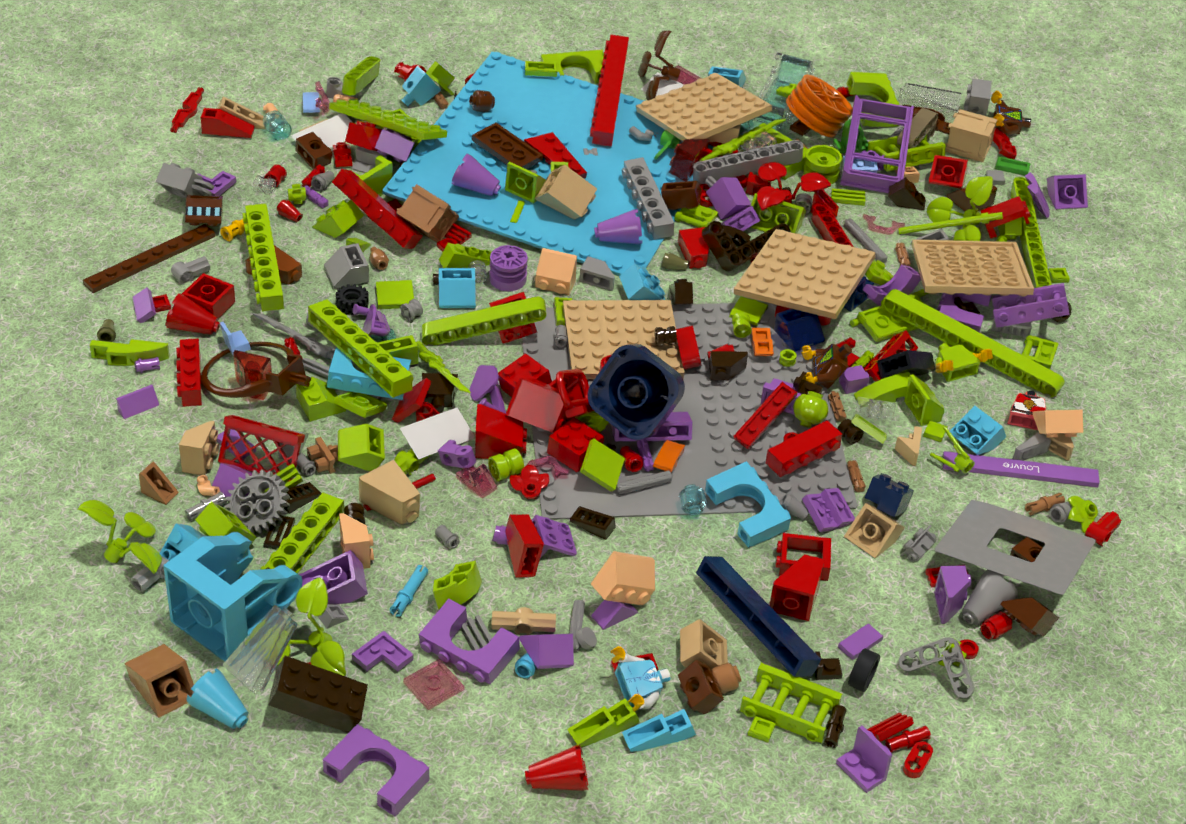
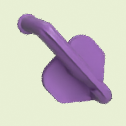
M357 304L353 306L354 315L367 316L363 331L369 336L383 337L390 333V327L385 315L377 311L374 304H371L370 308L361 307Z
M480 365L470 386L471 398L474 401L482 399L479 404L506 413L498 383L499 375L497 368L490 365ZM488 392L490 393L492 404L486 398H483Z

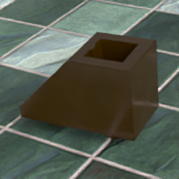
M906 177L889 186L888 197L897 207L925 210V196L919 193L914 183L910 182Z
M677 279L673 284L669 285L673 305L693 304L692 282H687V279Z

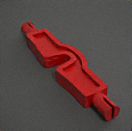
M198 87L196 92H191L182 104L183 109L177 110L172 120L170 132L177 133L180 127L183 128L189 118L196 115L198 111L197 106L202 100V93L204 92L202 87Z

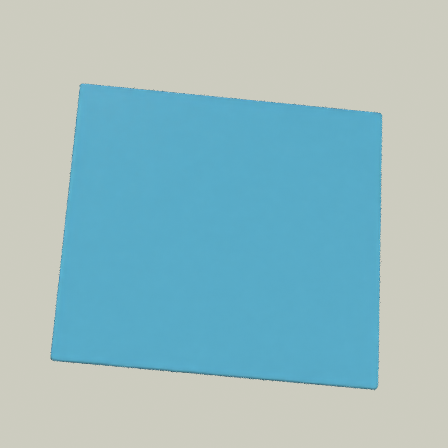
M491 52L434 124L441 126L443 130H447V137L421 140L409 155L407 161L402 164L383 188L382 193L405 202L413 191L412 187H415L417 184L451 206L450 209L459 215L457 219L459 221L540 249L546 248L576 255L577 262L584 263L587 257L605 261L612 273L620 276L634 263L646 269L664 238L654 240L652 234L648 233L647 223L643 222L641 211H638L635 215L640 217L642 236L639 237V240H642V244L605 242L595 238L594 228L597 227V223L637 209L636 200H633L631 189L627 187L626 178L622 176L624 161L643 157L661 194L663 183L693 181L694 164H692L696 152L691 151L692 149L686 151V148L690 145L681 140L677 148H667L657 160L654 159L655 155L663 148L660 139L665 129L636 111V105L641 104L645 100L620 93L612 147L592 144L593 137H590L598 85L576 79L572 76H560L559 72H557V77L525 75V61L503 55L499 52ZM476 90L489 91L494 96L495 105L489 112L474 111L472 105H470L469 98ZM494 123H498L522 141L553 132L587 172V176L584 179L597 188L595 199L586 207L588 209L586 214L582 218L579 217L574 220L539 201L532 203L506 191L507 165L473 142L472 135ZM635 126L643 133L649 129L654 132V135L650 141L637 140L629 133V129ZM702 142L700 146H704L712 151L714 146ZM583 148H587L588 150H592V148H597L598 156H595L590 153L588 155H584ZM692 153H694L693 156H692V155H689V156H685V155H684V154H692ZM466 154L474 157L500 181L499 185H501V188L497 195L489 196L451 184L456 169L459 165L465 163L462 159ZM543 157L542 161L527 170H535L538 175L547 179L551 173V165L545 162L546 159ZM518 200L524 201L525 204L518 222H510ZM682 208L677 210L668 209L674 222L677 211H680Z

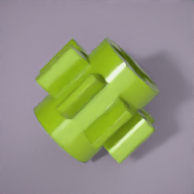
M292 184V188L288 189V200L293 201L294 204H302V201L306 200L305 187L301 188L300 184Z

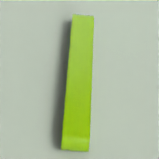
M532 297L426 322L421 327L422 343L426 346L428 344L440 345L542 321L547 316L545 300L542 297Z

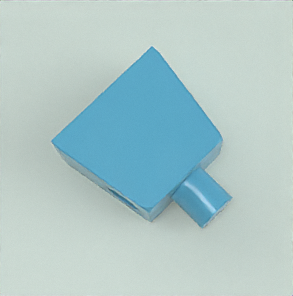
M417 66L402 85L407 94L401 100L407 106L414 100L421 106L438 94L441 89Z

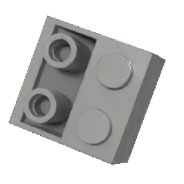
M358 243L340 247L324 264L334 289L341 288L343 285L346 287L347 284L351 286L353 284L369 282V265Z

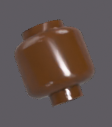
M476 90L470 96L469 103L474 111L489 112L495 105V98L489 91Z

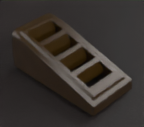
M310 482L289 488L287 494L290 498L285 501L290 506L284 507V509L290 514L315 500L322 493Z
M581 506L577 508L570 518L571 523L605 540L616 528L615 517Z

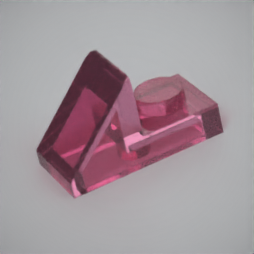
M485 464L477 468L474 466L463 468L456 473V478L482 499L497 490V486Z

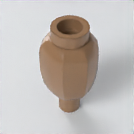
M372 247L369 257L372 265L376 269H386L389 263L387 255L381 249Z

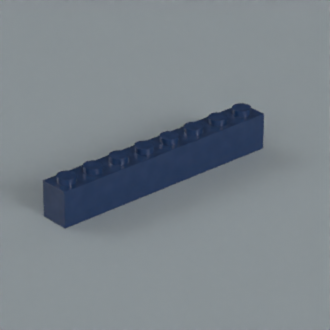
M704 556L696 574L794 677H812L822 659L723 557Z

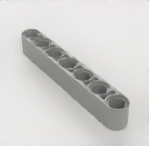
M793 140L700 161L693 166V181H698L699 184H706L705 180L708 176L718 181L721 177H736L749 174V172L754 173L758 172L761 165L769 162L780 163L783 166L798 163L803 158L804 145L799 140Z

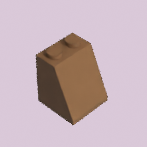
M165 644L125 663L131 682L158 718L187 704V696L191 697L194 693L191 690L194 684L186 660Z

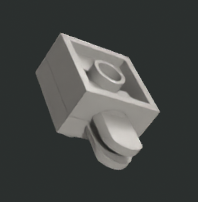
M972 78V83L968 84L967 97H965L964 101L965 111L983 116L987 115L992 81Z
M163 163L155 181L169 193L183 198H187V195L211 196L212 192L209 190L214 189V185L202 180L203 177L195 174V170L188 167L183 169L175 163L170 165Z

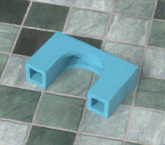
M336 347L328 372L327 388L392 398L366 373L356 370L353 367V361ZM393 357L410 371L411 360ZM404 394L392 399L403 400Z
M747 461L706 480L705 492L715 505L736 496L751 497L761 505L762 511L739 523L737 535L748 548L789 530L791 520L789 512L786 509L784 510L778 498L768 489L766 482L759 478L755 468L751 467Z

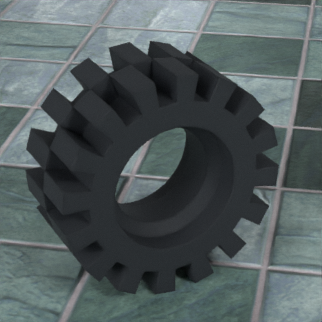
M347 284V287L343 285L341 289L337 290L336 306L342 313L345 311L347 315L349 312L351 315H354L353 306L355 304L368 308L369 295L365 287Z

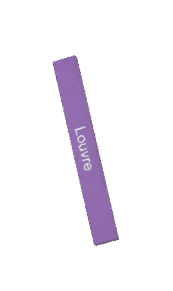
M944 451L943 458L955 465L954 459L958 453ZM968 454L975 462L974 467L969 471L972 473L1097 488L1100 484L1099 471L1097 469ZM943 463V469L954 470Z

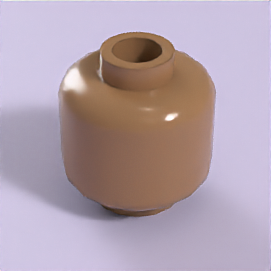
M731 663L719 665L711 670L722 694L737 689L739 682H742L736 665L732 666Z

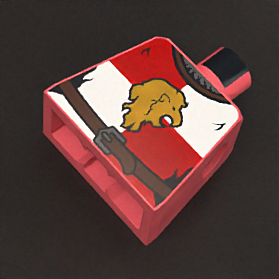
M1027 391L1025 394L1019 393L1011 408L1007 424L1038 430L1033 417V411L1046 410L1045 399L1037 397L1034 391Z

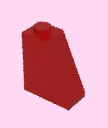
M705 227L679 230L678 245L685 260L688 261L689 269L707 266L710 248L702 237V230Z
M529 514L509 515L505 533L514 575L516 578L534 577L544 543Z

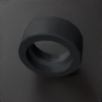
M864 648L852 668L848 685L865 692L877 670L880 654Z

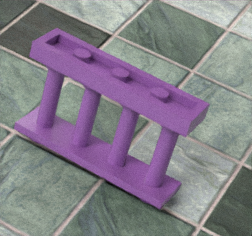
M1064 283L1034 288L1033 295L1019 296L1010 294L1008 296H992L996 328L1070 315Z

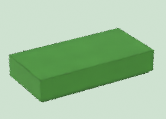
M998 156L995 169L1025 176L1029 173L1031 163Z

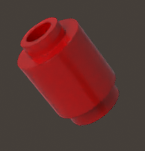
M998 612L983 621V624L980 626L981 632L987 639H996L1012 629V619L1004 612Z

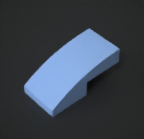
M303 92V113L320 112L319 92Z

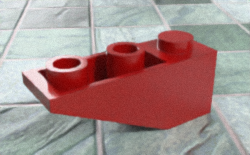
M204 108L200 117L202 134L252 138L255 129L254 125L221 109Z

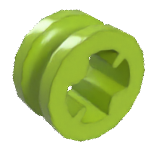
M790 349L782 350L779 363L785 367L794 366L797 357L796 353Z

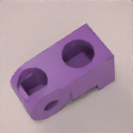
M448 440L438 450L441 462L446 466L469 468L476 463L472 447L469 445H457L455 440Z

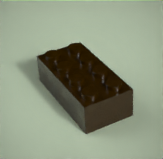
M285 655L276 669L268 705L349 733L362 719L368 684Z

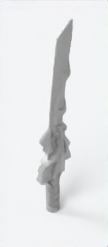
M252 313L275 329H280L289 334L293 339L300 340L301 344L307 346V349L317 356L321 355L324 358L333 359L335 349L317 342L315 338L305 337L264 314Z

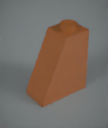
M274 245L281 283L289 285L294 281H298L302 277V264ZM247 258L245 260L246 272L252 275V270L255 269H251L250 258Z

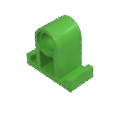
M851 119L843 125L841 141L833 139L834 148L841 154L846 153ZM859 124L855 152L868 151V142Z

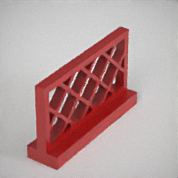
M235 415L224 417L223 424L225 429L218 462L235 465L249 471L256 470L258 473H260L261 469L266 473L268 471L272 472L275 469L276 473L280 472L278 467L284 463L288 466L294 464L296 468L301 443L304 442L305 434ZM231 429L236 430L240 436L235 442H232L229 436ZM254 435L259 443L251 447L246 437ZM268 440H273L277 448L269 453L264 443ZM243 441L247 448V451L242 454L235 447V444ZM286 445L294 446L293 455L287 457L282 449ZM261 446L266 455L258 460L253 449ZM230 447L236 455V458L232 460L225 459L226 450ZM279 450L284 461L276 464L271 455ZM250 453L254 463L251 465L245 464L242 456ZM265 458H268L273 466L269 470H265L260 463Z

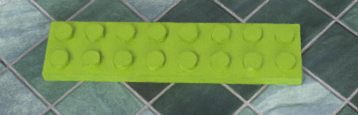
M349 99L348 101L337 100V102L329 104L330 110L422 140L447 137V130L441 129V126L429 125V122L417 121L413 117L406 118L404 114H394L392 110H381V107L370 106V103H359L357 99Z

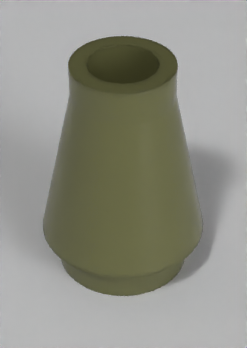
M669 252V254H664L661 266L665 267V269L686 271L688 261Z
M104 320L97 332L99 341L113 342L115 340L116 332L113 320Z

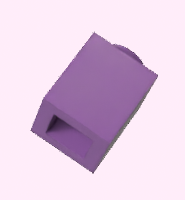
M862 365L847 368L839 377V383L846 394L861 390L870 381L869 374L865 372Z

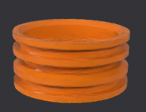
M808 74L802 77L796 88L791 92V95L786 99L788 108L801 122L817 133L827 137H835L853 112L851 104L839 91L820 78Z

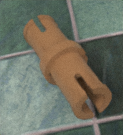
M1062 493L1048 497L1043 496L1037 501L1026 503L1025 510L1027 512L1031 510L1029 512L1030 516L1042 511L1047 512L1050 511L1054 504L1064 503L1065 498L1062 496Z

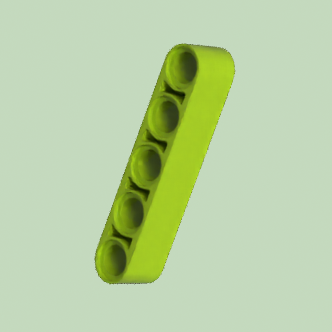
M368 56L345 74L342 93L356 95L379 75L381 59Z

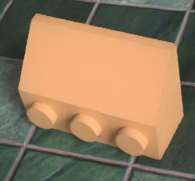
M613 551L591 582V585L604 600L644 605L650 600L652 593L655 591V560L652 557Z

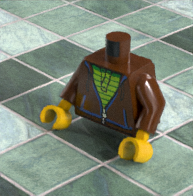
M996 90L991 97V101L997 103L993 118L997 119L995 128L1007 136L1020 134L1022 127L1030 128L1031 118H1022V110L1007 106L1003 100H1000L1002 94Z
M831 344L826 349H816V351H812L809 345L803 346V352H801L805 360L813 358L814 377L811 372H806V381L814 384L818 382V384L820 383L829 389L848 367L847 356L852 353L850 346L844 344L838 347L835 344Z

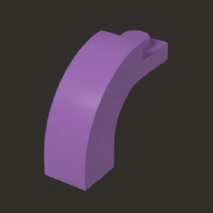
M901 265L889 282L882 286L866 284L863 291L868 294L867 297L881 306V301L892 289H897L909 295L918 285L921 277L912 267Z

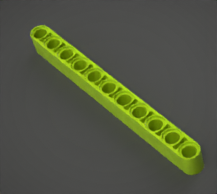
M1016 177L1011 188V198L1020 196L1021 201L1025 200L1031 215L1028 218L1030 224H1026L1024 217H1022V235L1020 236L1026 268L1034 288L1049 286L1052 284L1032 196L1027 188L1029 184L1026 178Z
M892 289L881 301V306L885 311L951 346L960 344L975 354L981 353L984 349H991L993 359H988L983 363L1041 393H1047L1051 395L1050 397H1055L1065 384L1064 378L1058 373L897 289Z

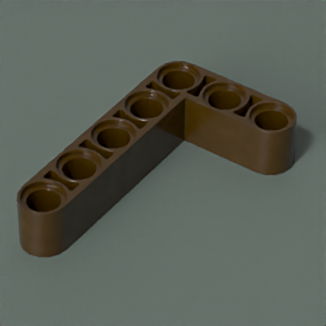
M713 221L702 230V237L722 269L732 271L755 258L776 229L791 232L787 224L781 223L737 248L723 225L719 221Z

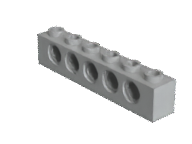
M644 158L624 161L622 176L626 178L627 187L631 189L632 198L636 200L637 209L642 213L643 222L647 223L648 233L652 234L654 240L674 236V221Z

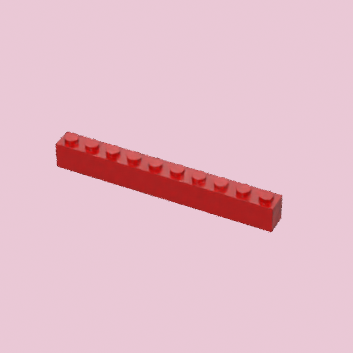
M610 34V40H606L590 137H593L592 144L612 147L629 37Z

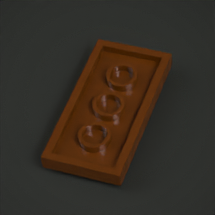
M494 123L472 135L473 142L506 165L508 162H511L524 169H528L543 160V154L498 123Z

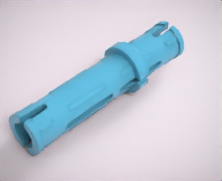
M417 565L404 588L397 593V599L390 607L392 615L398 610L396 616L400 617L406 606L411 604L413 595L428 574V569L425 566L420 572L423 565Z

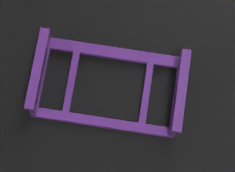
M855 95L840 185L889 193V186L904 178L914 106L907 107L860 99ZM860 119L904 126L899 160L855 153ZM853 159L898 166L897 177L852 169Z

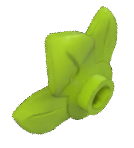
M1071 496L1067 499L1072 506L1068 519L1081 523V530L1085 533L1088 526L1098 515L1097 506L1090 500H1083L1079 496Z

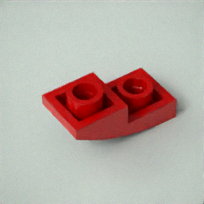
M338 142L336 145H333L335 166H353L350 145L346 144V142Z

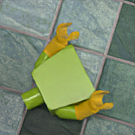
M942 343L938 348L939 353L935 360V372L942 373L947 382L978 374L980 362L993 359L992 350L984 349L981 353L975 354L963 345L959 344L950 347L947 343Z

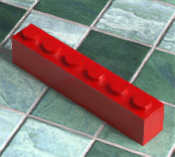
M341 169L332 181L338 189L403 248L413 249L423 237L419 231L399 216L396 210L353 171Z

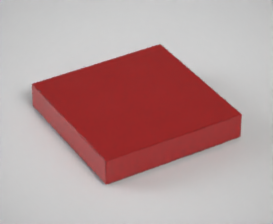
M428 378L413 386L411 391L404 393L403 400H399L392 417L394 422H401L422 407L431 385V381Z

